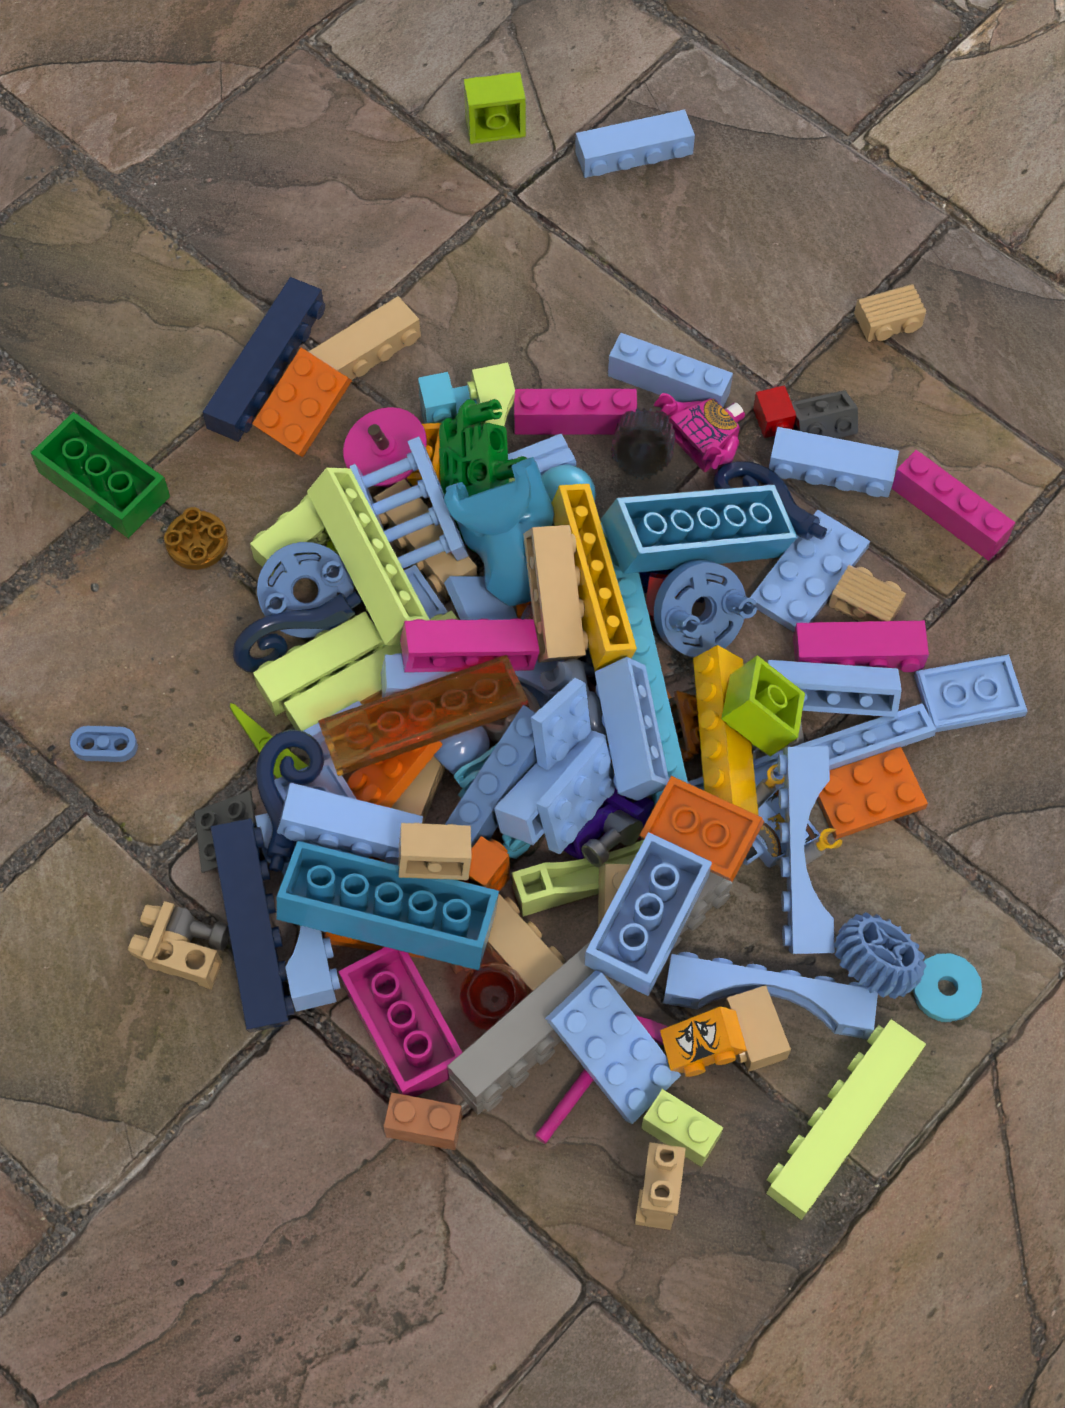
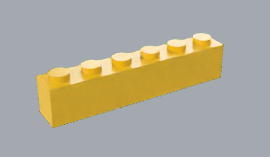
M590 484L559 485L552 501L554 510L553 521L555 526L570 525L571 534H574L576 538L574 561L575 566L580 571L578 595L584 603V616L581 620L583 630L586 631L588 636V648L595 671L625 657L632 659L637 647Z
M716 645L693 658L704 791L759 816L752 744L721 719L730 674L744 665L743 659Z

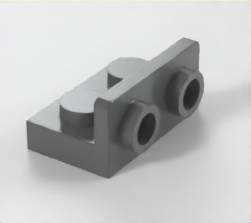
M846 390L791 402L796 413L795 424L798 427V431L832 438H841L858 433V407Z

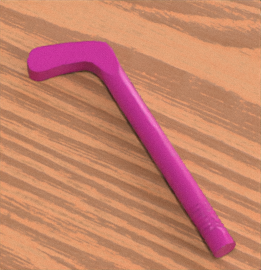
M636 1016L654 1041L664 1045L660 1030L667 1028V1026ZM585 1069L535 1134V1137L542 1143L546 1144L593 1082L592 1077Z

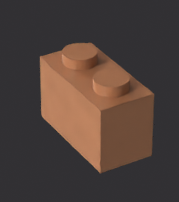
M391 1092L384 1123L385 1135L387 1138L456 1150L463 1117L461 1105Z

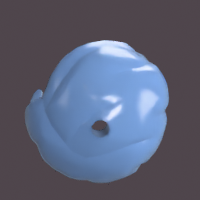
M453 716L447 718L430 731L435 738L443 743L435 753V758L453 775L462 766L481 757L489 750L490 742L486 730L479 722L470 717Z

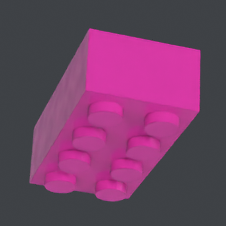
M384 947L338 971L346 993L400 1094L417 1097L449 1079L450 1075L448 1074L447 1066L463 1052L408 952Z

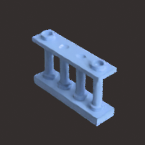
M419 436L407 441L411 452L407 454V458L363 476L356 464L350 466L389 542L431 524H435V526L441 525L444 534L439 536V540L397 557L403 569L444 551L446 554L452 552L457 561L469 556L456 522L450 515L444 502V492L426 447ZM411 469L413 471L419 470L422 479L417 481L418 485L376 503L373 502L369 487ZM422 496L424 498L430 497L433 507L428 508L429 512L384 531L379 518L380 514Z

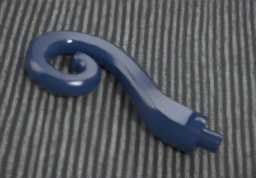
M736 461L721 466L715 473L713 481L715 490L732 488L728 482L736 477H744L742 479L743 487L760 486L757 481L763 485H775L796 535L806 540H810L813 536L820 540L825 537L827 528L819 525V517L797 506L784 481L771 469L754 462Z
M356 591L347 597L340 593L316 608L286 611L258 619L246 627L237 637L233 646L234 662L245 672H255L263 663L275 661L286 655L288 651L286 640L272 632L285 629H326L337 626L356 614L353 608L363 602L360 595ZM256 642L260 650L273 648V651L265 657L255 658L250 655V650Z
M286 730L273 736L262 748L256 763L255 775L258 791L272 824V832L266 855L272 858L269 869L278 873L282 872L285 862H290L297 841L290 840L284 835L277 833L284 801L275 785L273 776L276 759L283 750L290 747L302 749L307 753L309 766L306 770H296L294 761L290 756H285L280 763V774L289 783L298 785L312 783L320 775L324 765L323 750L319 742L313 736L301 730Z

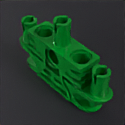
M467 399L460 406L455 419L446 418L441 422L439 428L440 482L444 495L446 494V487L463 482L469 496L509 483V479L514 478L512 465L527 459L521 456L508 460L507 429L505 426L492 423L481 425V422L501 418L502 412L493 413L494 410L502 409L498 400L492 399L476 404L472 399ZM455 520L456 525H457V528H458L459 533H460V535H461V538H462V540H463V543L466 544L465 541H464V538H463V536H462V533H461V531H460V528H459V526H458V523H457V521Z

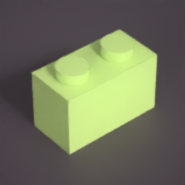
M662 1089L644 1116L641 1129L666 1145L686 1148L685 1157L702 1167L718 1142L723 1127Z

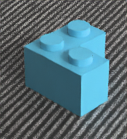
M448 372L418 378L420 408L424 424L441 423L446 418L455 419L460 406L467 399H470L467 386L452 388Z

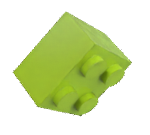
M520 72L464 79L465 119L470 144L526 137V98Z
M757 655L730 674L721 719L730 728L735 729L755 747L771 757L798 738L805 692Z

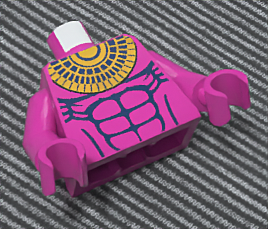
M662 393L653 405L662 408L659 412L662 418H666L668 415L671 416L668 434L704 473L711 467L717 469L719 465L728 464L733 461L739 446L738 435L740 427L737 422L745 417V413L738 403H733L724 409L715 399L711 398L703 402L675 401L667 393Z

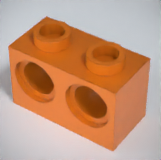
M481 836L471 848L472 859L469 879L458 881L500 892L510 879L508 851L498 841L493 839L488 841Z

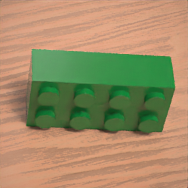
M75 412L70 414L31 452L38 473L127 538L170 498L165 477Z

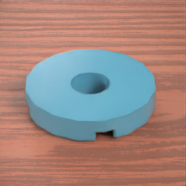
M951 953L936 954L925 959L926 967L923 971L924 975L921 977L922 980L912 990L919 1009L928 1017L940 1022H952L968 1017L978 1006L982 995L981 978L975 967L965 958ZM942 980L952 982L956 988V993L952 996L942 994L938 989V982Z

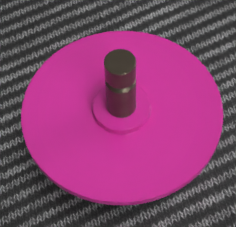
M394 407L374 410L359 419L350 429L343 448L345 464L347 468L356 464L363 476L407 458V454L411 452L407 441L419 436L424 446L427 447L425 429L419 419L407 410ZM411 469L374 486L391 487L403 479L408 482L407 477L414 471Z

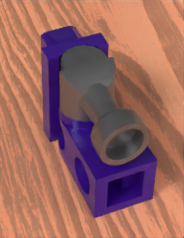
M615 788L612 796L603 802L596 811L595 816L588 820L578 832L575 840L568 844L563 851L578 860L586 858L592 865L600 867L609 859L608 851L618 843L629 846L635 844L655 807L654 802L645 797L632 803L630 801L633 799L618 794V790Z

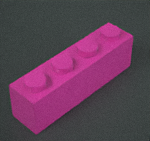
M515 389V435H636L637 389Z
M915 450L896 470L891 489L988 561L1008 541L1016 522L918 450Z
M416 619L404 621L400 638L404 672L534 670L539 655L534 619Z
M925 620L796 623L793 635L795 662L897 668L903 672H915L919 669H924L929 656Z

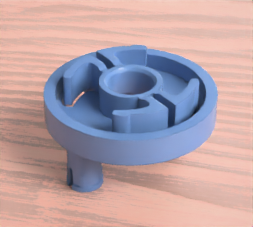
M313 542L293 543L276 551L264 564L257 583L258 601L265 616L286 611L316 608L336 597L337 593H343L347 597L354 592L353 581L340 556L330 548ZM299 553H317V554H319V555L321 556V559H320V557H319L318 555H316V554H311V555L305 554V555H297V556H294V555H295V554H299ZM281 562V564L275 570L273 576H271L276 566ZM310 579L317 584L318 595L312 602L302 603L294 597L293 588L299 580ZM337 626L326 629H285L279 631L292 637L306 639L314 638L318 633L324 630L330 631Z
M694 560L674 569L661 584L654 604V621L660 637L669 647L684 655L696 657L716 645L725 649L738 635L744 619L751 618L756 614L757 607L752 605L757 603L754 599L746 597L741 581L729 568L708 560ZM703 597L706 604L703 614L699 617L692 615L693 604L697 599ZM687 642L690 644H700V646H693L684 643Z

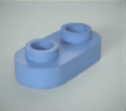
M83 726L74 731L70 738V746L75 756L84 761L124 762L131 759L138 749L134 733L125 727ZM87 743H94L91 749H84ZM120 744L127 745L123 750L116 749Z

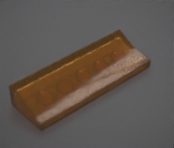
M506 654L318 720L337 775L341 776L518 713L523 705L529 709L530 707L524 690Z

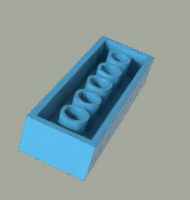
M775 485L616 498L601 518L622 574L676 569L680 565L694 560H708L723 564L779 558L798 538Z
M297 841L277 894V920L479 970L495 918L499 891L458 880L399 878L398 865Z

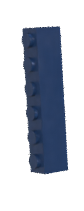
M292 277L288 279L202 413L207 429L239 442L244 433L250 431L255 415L259 409H262L273 387H276L283 376V371L296 356L297 349L302 341L306 342L309 338L311 327L316 319L319 320L323 316L325 303L323 302L322 289Z
M251 818L210 826L246 1030L252 1033L290 1025L289 1016L295 1015V1008L291 994L285 995L283 981H288L285 968L286 961H279L277 948L283 947L280 928L279 926L273 927L271 914L277 913L273 893L267 894L265 881L271 880L267 860L261 861L259 848L265 847L261 827L255 828Z

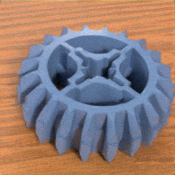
M866 912L863 915L856 914L847 923H844L834 943V947L837 950L835 956L841 960L840 966L849 971L848 977H854L858 981V985L866 986L870 993L878 992L883 998L888 995L890 998L896 999L898 996L904 997L907 993H910L922 980L921 977L924 975L923 971L926 967L923 961L925 956L922 952L918 951L919 944L912 942L910 939L911 934H905L901 930V926L893 925L890 919L883 920L878 914L873 917Z

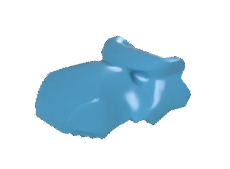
M534 457L512 465L515 481L472 496L468 495L463 482L446 487V494L444 496V502L448 511L457 521L466 545L475 551L483 561L486 589L502 603L510 607L531 601L523 533L532 527L552 526L554 517L553 506L544 487L540 470Z

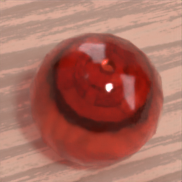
M488 962L481 964L479 970L472 969L467 973L460 985L458 999L461 1012L469 1023L481 1030L488 1031L525 999L528 993L525 981L517 970L505 963ZM494 996L498 998L496 1003L491 1001Z

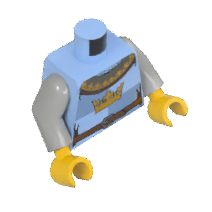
M778 763L768 769V779H763L756 787L758 814L763 818L764 823L743 861V864L746 866L759 857L769 868L775 865L780 867L781 857H786V843L780 842V823L785 822V809H780L779 788H775L776 784L784 782V776L780 780L775 778L773 774L774 769L778 767ZM808 820L804 845L806 865L822 856L826 848L836 849L842 845V840H837L832 845L827 841L828 835L836 829L827 828L819 834Z

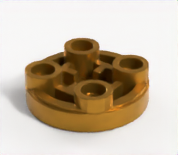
M196 507L187 508L182 515L171 522L164 534V541L170 558L177 565L186 569L200 570L216 564L224 556L228 548L229 540L224 523L216 515L200 511Z

